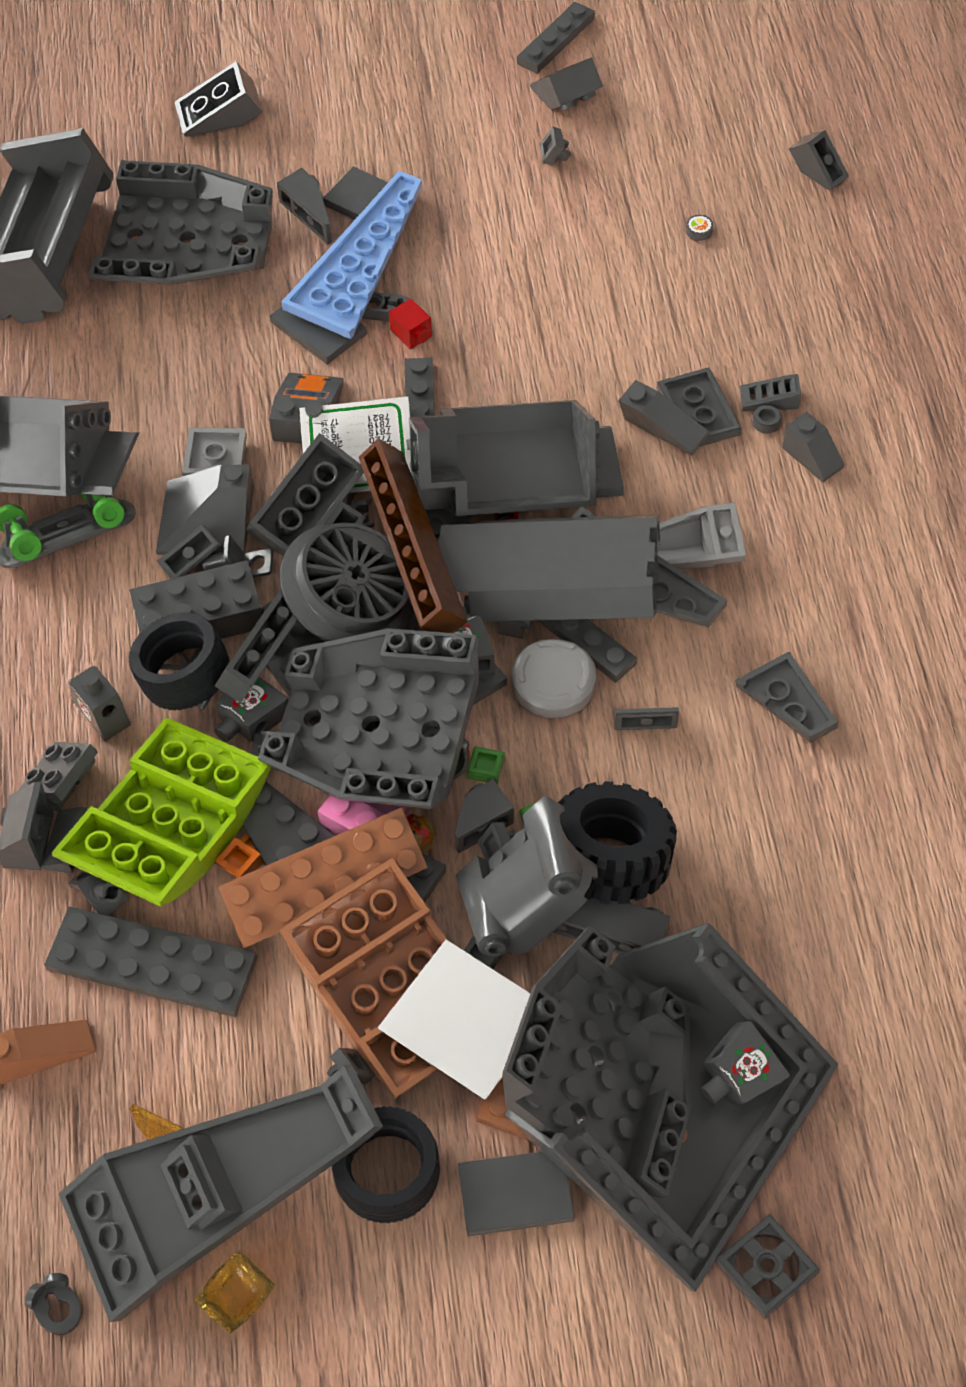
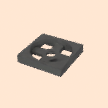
M771 1214L766 1216L717 1257L715 1261L764 1319L771 1315L820 1271L817 1265ZM763 1236L773 1237L781 1240L782 1243L774 1250L764 1249L755 1238ZM741 1248L753 1259V1267L743 1276L736 1271L735 1267L736 1256ZM793 1253L797 1258L799 1275L794 1282L782 1270L783 1262ZM768 1258L774 1262L775 1268L773 1271L766 1272L761 1268L760 1263L763 1259ZM763 1279L771 1280L781 1293L774 1298L758 1296L752 1288Z

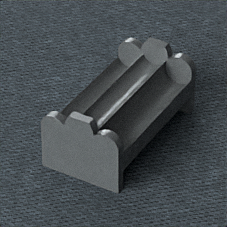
M84 128L6 142L0 148V152L12 167L0 196V321L7 319L9 315L22 324L43 321L47 312H59L64 308L67 293L61 287V281L96 192L108 190L113 181L112 170Z

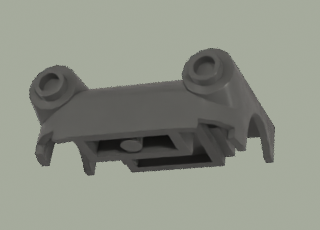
M543 796L522 815L525 827L517 832L501 849L496 851L488 860L477 855L456 874L478 950L484 955L496 957L504 952L508 954L516 952L525 954L533 949L584 905L588 900L584 895L590 887L591 880L598 878L597 865L575 849L562 829L560 815L565 811L564 806L547 796Z

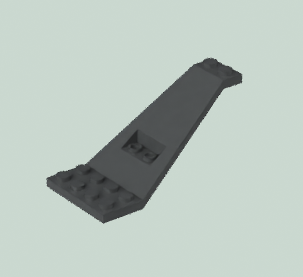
M342 1066L320 1086L105 1153L59 1193L110 1322L124 1319L169 1280L358 1148L383 1127L353 1066Z

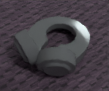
M62 1273L49 1274L44 1277L43 1284H33L25 1296V1306L34 1310L38 1322L46 1331L56 1335H65L72 1332L78 1326L82 1314L81 1305L77 1295L69 1287L67 1275ZM48 1294H54L59 1302L63 1301L69 1305L70 1313L65 1320L55 1322L50 1319L49 1310L51 1306L47 1302Z

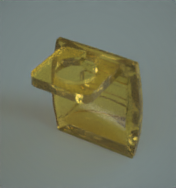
M239 1250L215 1271L199 1295L193 1300L219 1326L225 1328L231 1334L260 1308L275 1284Z

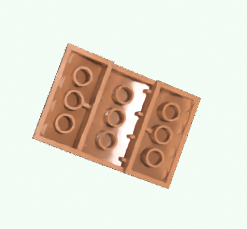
M391 858L280 929V933L301 970L354 1049L359 1052L377 1079L397 1099L439 1069L379 1030L378 1026L447 938L430 916V909L394 859Z

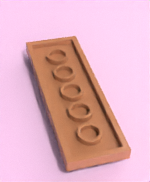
M401 807L218 886V889L242 946L246 948L280 933V929L391 858L394 859L406 878L428 867Z

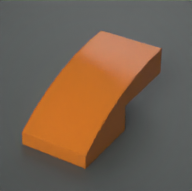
M247 832L240 840L235 837L215 859V864L236 878L255 871L264 863L261 854L257 851Z

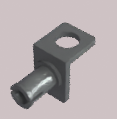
M226 535L224 551L211 554L202 562L204 570H209L248 560L252 577L257 578L272 573L273 551L271 548L244 554L231 535ZM265 558L263 567L258 570L251 569V564L254 560Z
M85 871L80 872L68 883L71 888L79 889L98 914L109 916L128 899L122 888Z

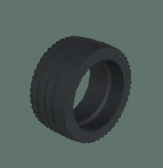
M189 612L166 615L152 622L135 638L129 652V665L132 674L143 693L156 706L168 710L192 708L207 701L218 692L219 689L215 687V684L230 662L226 647L212 624L203 616L201 617ZM186 649H202L197 658L184 669L171 674H157L164 662L176 653Z
M375 1107L374 1109L383 1127L358 1148L332 1165V1173L339 1195L357 1215L376 1223H396L397 1221H403V1219L414 1216L430 1201L436 1190L440 1175L439 1152L431 1131L416 1115L398 1107ZM395 1136L408 1140L417 1148L421 1156L419 1175L408 1187L393 1194L378 1195L363 1190L356 1184L352 1176L351 1163L354 1155L365 1143L377 1137Z

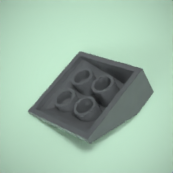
M220 464L167 481L156 548L157 555H165L201 524H204L222 545L214 553L224 551L225 536L231 535L245 554L248 535L246 529L249 525L254 490L250 465Z

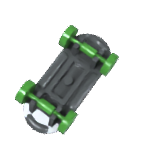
M80 494L87 501V504L76 505L35 521L31 526H27L26 514L20 506L15 504L5 505L0 508V530L5 533V541L0 546V566L8 569L18 568L104 532L122 527L135 518V507L126 500L112 498L109 495Z

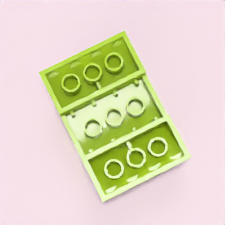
M167 717L129 760L131 770L97 809L90 806L52 851L53 857L160 907L184 894L215 864V859L231 843L247 819L271 769V766L260 762L258 756Z

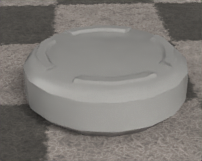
M545 639L527 646L516 657L511 670L513 693L520 705L532 714L546 718L567 717L581 711L591 701L596 688L595 663L588 652L577 644L562 639Z

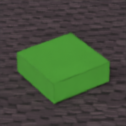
M474 746L467 769V778L483 782L494 779L496 784H498L505 752Z

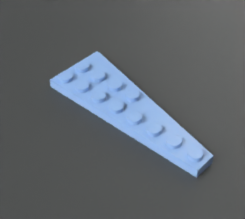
M398 171L282 300V310L351 339L356 332L420 193L422 180Z

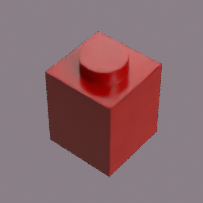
M411 298L389 311L390 330L409 349L426 342L432 337L431 317Z

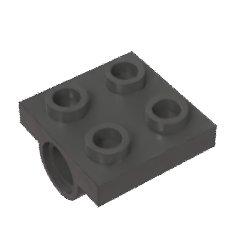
M54 742L46 748L43 758L38 765L27 773L25 782L19 790L33 782H41L52 810L59 812L76 789L75 785L80 784L96 762L94 757L98 751L91 744Z

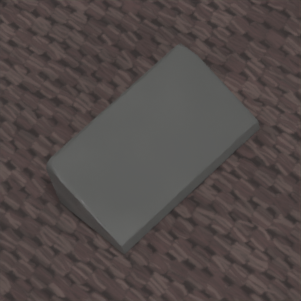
M201 524L157 560V562L171 579L185 576L222 545L208 528Z
M679 707L615 709L614 728L615 730L677 728Z
M86 807L60 810L57 813L40 866L41 869L73 874L75 866L53 857L52 851L87 811Z

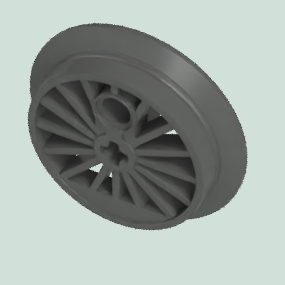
M356 523L321 525L299 535L284 554L280 567V585L284 599L296 619L307 630L322 640L332 641L387 628L403 630L408 624L413 613V606L389 540L380 532ZM331 538L333 545L327 539ZM314 545H316V546L319 548L320 551H318V550H316V549H314V548H312V547H313ZM358 549L362 551L361 554H360V556H359V558H358ZM367 554L373 557L364 564ZM308 559L316 564L306 563ZM379 562L385 563V565L375 566ZM388 574H396V577L386 576ZM308 576H315L321 578L310 581ZM332 587L331 590L321 597L316 593V590ZM386 601L396 605V607L393 609ZM359 603L366 617L365 619L359 618ZM374 607H375L383 616L378 617V615H377V613H376Z

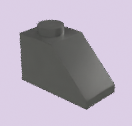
M826 130L806 135L789 148L800 172L828 190H832L849 177Z
M807 411L785 427L782 448L819 480L824 482L844 468V462L828 429Z
M494 779L485 784L479 783L465 794L454 833L455 849L458 853L477 844L480 837L493 822H504L505 827L514 823V808Z

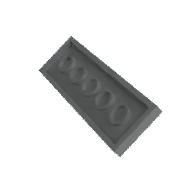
M69 906L44 965L47 971L236 1017L255 966L257 954L255 951Z

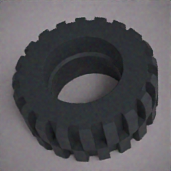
M604 781L602 785H597L594 782L585 785L583 789L578 787L569 792V795L562 797L558 802L565 808V811L560 815V823L566 837L576 850L597 865L598 878L591 880L590 887L584 895L588 900L591 901L594 898L604 904H609L610 901H618V904H627L631 899L639 901L646 898L647 894H653L666 881L673 859L677 829L667 808H663L662 802L656 797L651 798L647 791L641 788L639 790L633 789L629 784L622 783L621 786L614 785L613 782ZM611 838L622 841L629 846H609L594 839Z

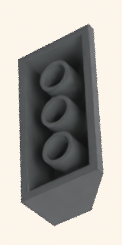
M319 433L250 521L246 532L267 548H271L272 551L284 555L290 544L299 535L327 522L338 504L343 501L363 475L364 471L361 464Z

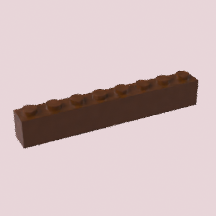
M378 438L359 456V460L420 628L429 632L455 633L467 622V618L402 451Z

